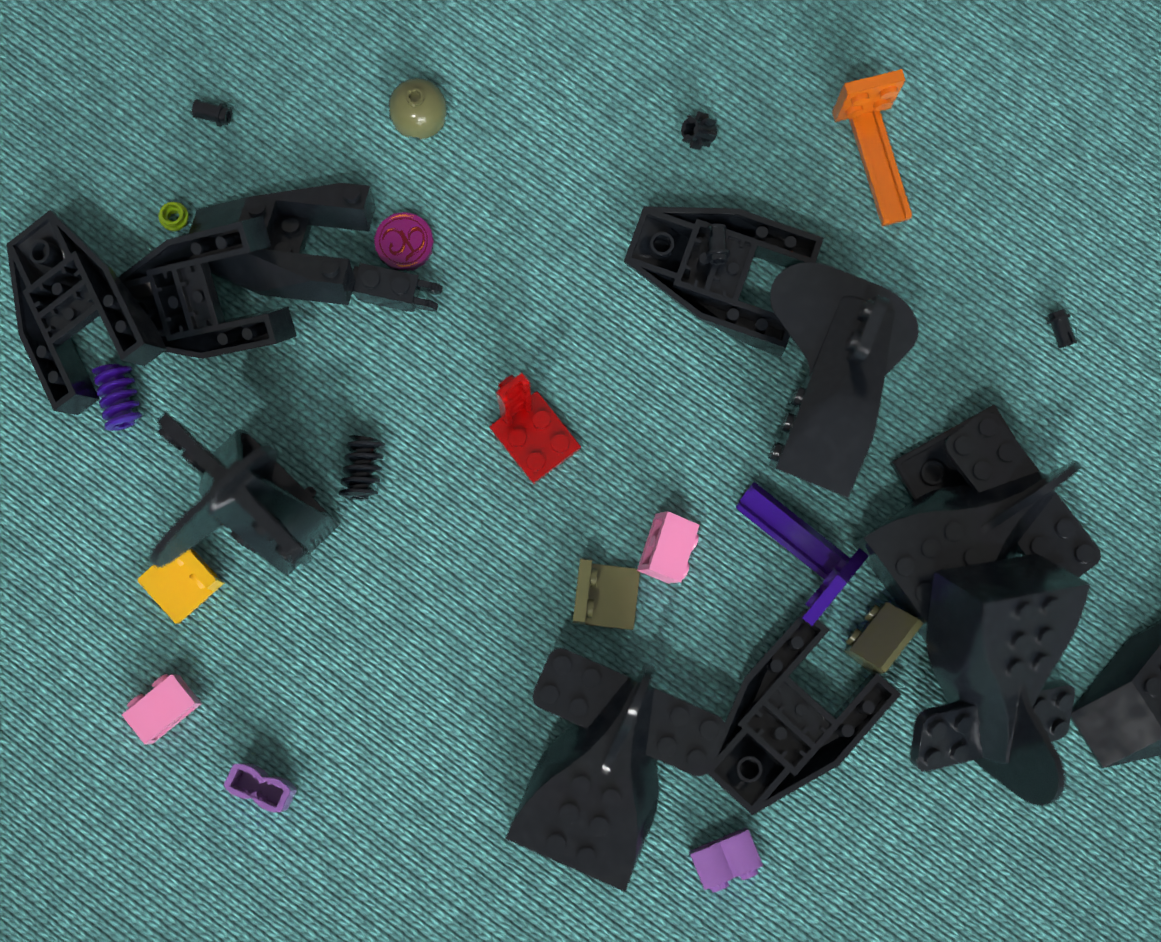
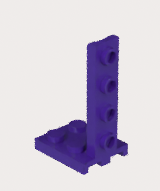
M756 482L751 484L736 505L738 511L824 579L821 586L805 604L809 610L803 616V619L813 626L869 555L859 548L852 558L848 557Z

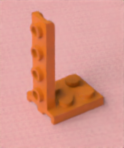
M902 69L844 83L832 110L835 122L847 119L850 121L882 227L907 221L912 217L880 112L891 109L905 82Z

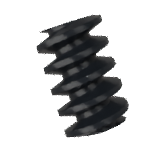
M350 435L349 437L355 441L348 442L346 448L354 453L346 454L344 459L352 465L343 467V472L350 477L341 479V484L348 489L340 490L339 496L358 501H370L368 499L369 496L378 495V491L371 488L370 485L380 483V479L373 476L372 473L382 471V467L374 464V460L384 458V455L376 452V448L385 447L386 444L375 438Z

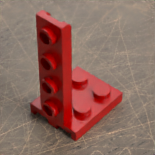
M520 373L516 377L512 374L498 385L499 390L496 391L501 418L490 425L489 428L534 485L579 451L581 446L539 392L536 391L531 395L530 383L524 374Z

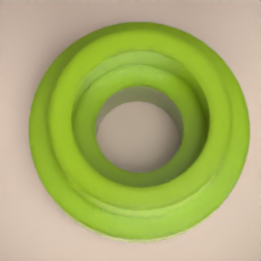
M168 202L161 207L158 218L160 224L166 230L179 231L187 225L189 213L183 204ZM179 214V218L176 221H170L171 215Z

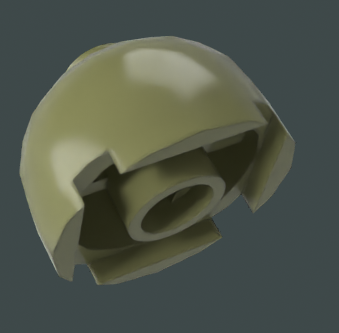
M413 78L400 83L393 90L389 100V115L395 129L403 136L427 139L436 135L444 126L447 104L441 90L433 82L422 78Z

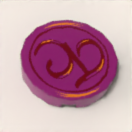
M408 212L392 214L385 218L378 226L374 237L375 250L382 263L393 270H415L424 265L432 254L434 244L432 231L427 222L416 214Z

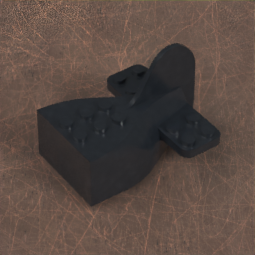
M815 262L799 263L784 269L775 278L770 289V303L775 316L805 356L809 367V374L803 387H797L790 404L794 405L791 413L788 412L784 416L779 429L783 431L779 442L775 441L768 456V459L771 460L769 466L849 498L874 437L884 378L915 345L918 338V323L907 303L892 291L826 264Z
M165 412L157 420V423L161 426L157 432L177 450L181 451L184 449L180 455L194 469L196 468L202 473L199 493L202 498L165 533L150 555V561L157 568L176 560L211 533L225 526L232 530L230 535L241 546H245L254 553L258 552L275 568L288 576L300 564L305 566L314 557L311 553L340 525L276 461L278 450L272 444L261 446L245 430L238 429L212 453L169 413Z
M991 412L980 414L948 437L944 443L946 455L968 485L941 488L922 495L853 544L857 550L861 548L869 555L866 559L867 564L901 610L924 623L918 632L925 642L934 571L1019 557L1021 554L1025 556L1037 553L1080 577L1097 565L1101 558L1099 547L1055 491L1056 487L1081 469L1077 460L1048 475L1041 473L999 417Z
M1037 553L934 571L926 629L927 652L933 672L948 704L924 709L917 715L914 722L910 751V762L922 772H927L974 760L987 773L1030 804L1042 806L1054 803L1060 799L1065 789V770L1060 755L1052 742L1062 739L1069 731L1075 689L1063 680L1046 681L1075 633L1086 604L1090 583Z
M559 648L553 650L548 656L533 691V701L539 708L574 724L556 738L541 756L505 839L626 892L657 810L659 797L657 760L693 776L705 775L710 770L726 731L724 720L716 714L649 686L655 667L647 663L642 667L636 680L567 649Z

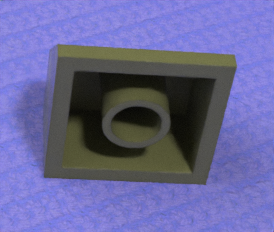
M889 602L882 603L880 606L874 604L864 616V619L867 620L866 624L861 630L855 628L845 642L848 644V647L844 652L871 674L886 673L924 623Z

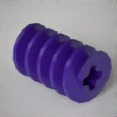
M107 364L94 368L92 372L97 375L94 378V382L97 386H100L97 389V395L102 398L99 401V405L102 409H105L102 412V418L107 421L104 428L109 431H118L134 426L135 420L143 415L141 412L132 411L133 408L140 405V401L130 400V397L138 393L137 390L127 389V386L135 382L134 378L125 377V374L132 372V367L122 366L121 364Z

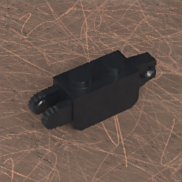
M360 263L359 267L354 266L355 284L352 294L355 295L357 300L407 312H415V308L437 312L438 303L418 298L419 291L441 294L442 285L420 280L419 275L364 263Z

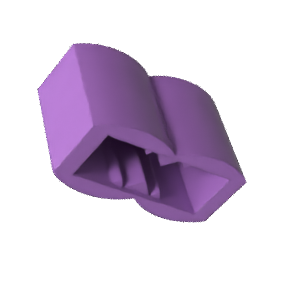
M250 763L233 764L224 782L226 790L234 796L243 799H253L259 807L270 812L288 810L297 791V788L287 779L269 776L262 768Z
M747 828L737 830L689 851L704 890L711 888L712 892H718L730 886L728 881L740 876L741 880L754 877L759 873L758 868L763 866Z

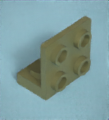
M580 559L573 624L633 630L640 572L636 568L592 564V560Z

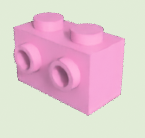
M669 511L655 514L637 571L668 584L682 582V579L686 577L689 571L688 560L691 551L698 543L699 536L697 532L700 525Z
M164 674L152 684L153 690L145 696L143 694L136 696L127 704L129 709L122 716L144 744L155 743L202 704L180 675L171 674L169 676Z

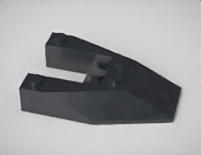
M335 183L250 196L197 209L189 234L263 216L271 246L208 262L211 273L259 295L349 305L355 284L350 260L303 254L312 225L369 232L376 207L370 186Z
M644 206L624 263L699 320L754 348L781 357L787 347L790 335L775 314L738 301L752 259L756 257L785 268L799 263L816 262L824 238L741 209ZM712 224L726 225L727 250L730 251V257H728V262L725 264H710V260L706 257V253L709 251L707 226H712Z
M49 210L6 244L18 333L53 411L79 415L99 400V396L71 339L73 335L98 316L101 317L121 361L145 366L167 350L153 321L112 268L54 211Z
M263 216L167 239L119 276V279L155 324L167 348L164 352L204 359L273 345L297 336L289 307L225 320L208 262L270 247L271 243Z
M807 609L801 611L744 677L726 718L724 737L711 768L707 772L715 782L751 815L839 766L901 695L881 675L873 673L863 681L832 716L789 677L790 674L829 632V629L821 621L817 620L811 626L803 619V616L808 611Z
M1161 619L1126 640L1072 708L1071 721L1101 768L1161 755Z

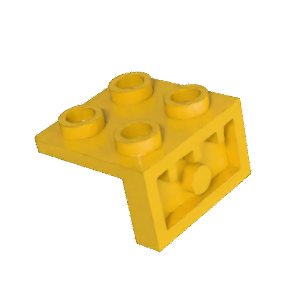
M193 548L163 567L157 568L153 564L137 580L176 624H180L224 584Z

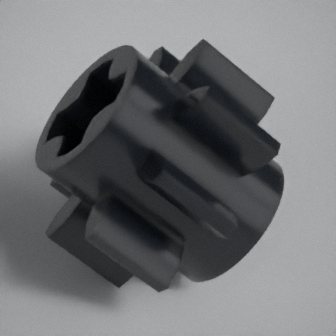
M699 111L696 116L688 115V118L681 127L682 141L690 143V148L701 150L702 146L710 147L717 136L716 120L709 119V114Z

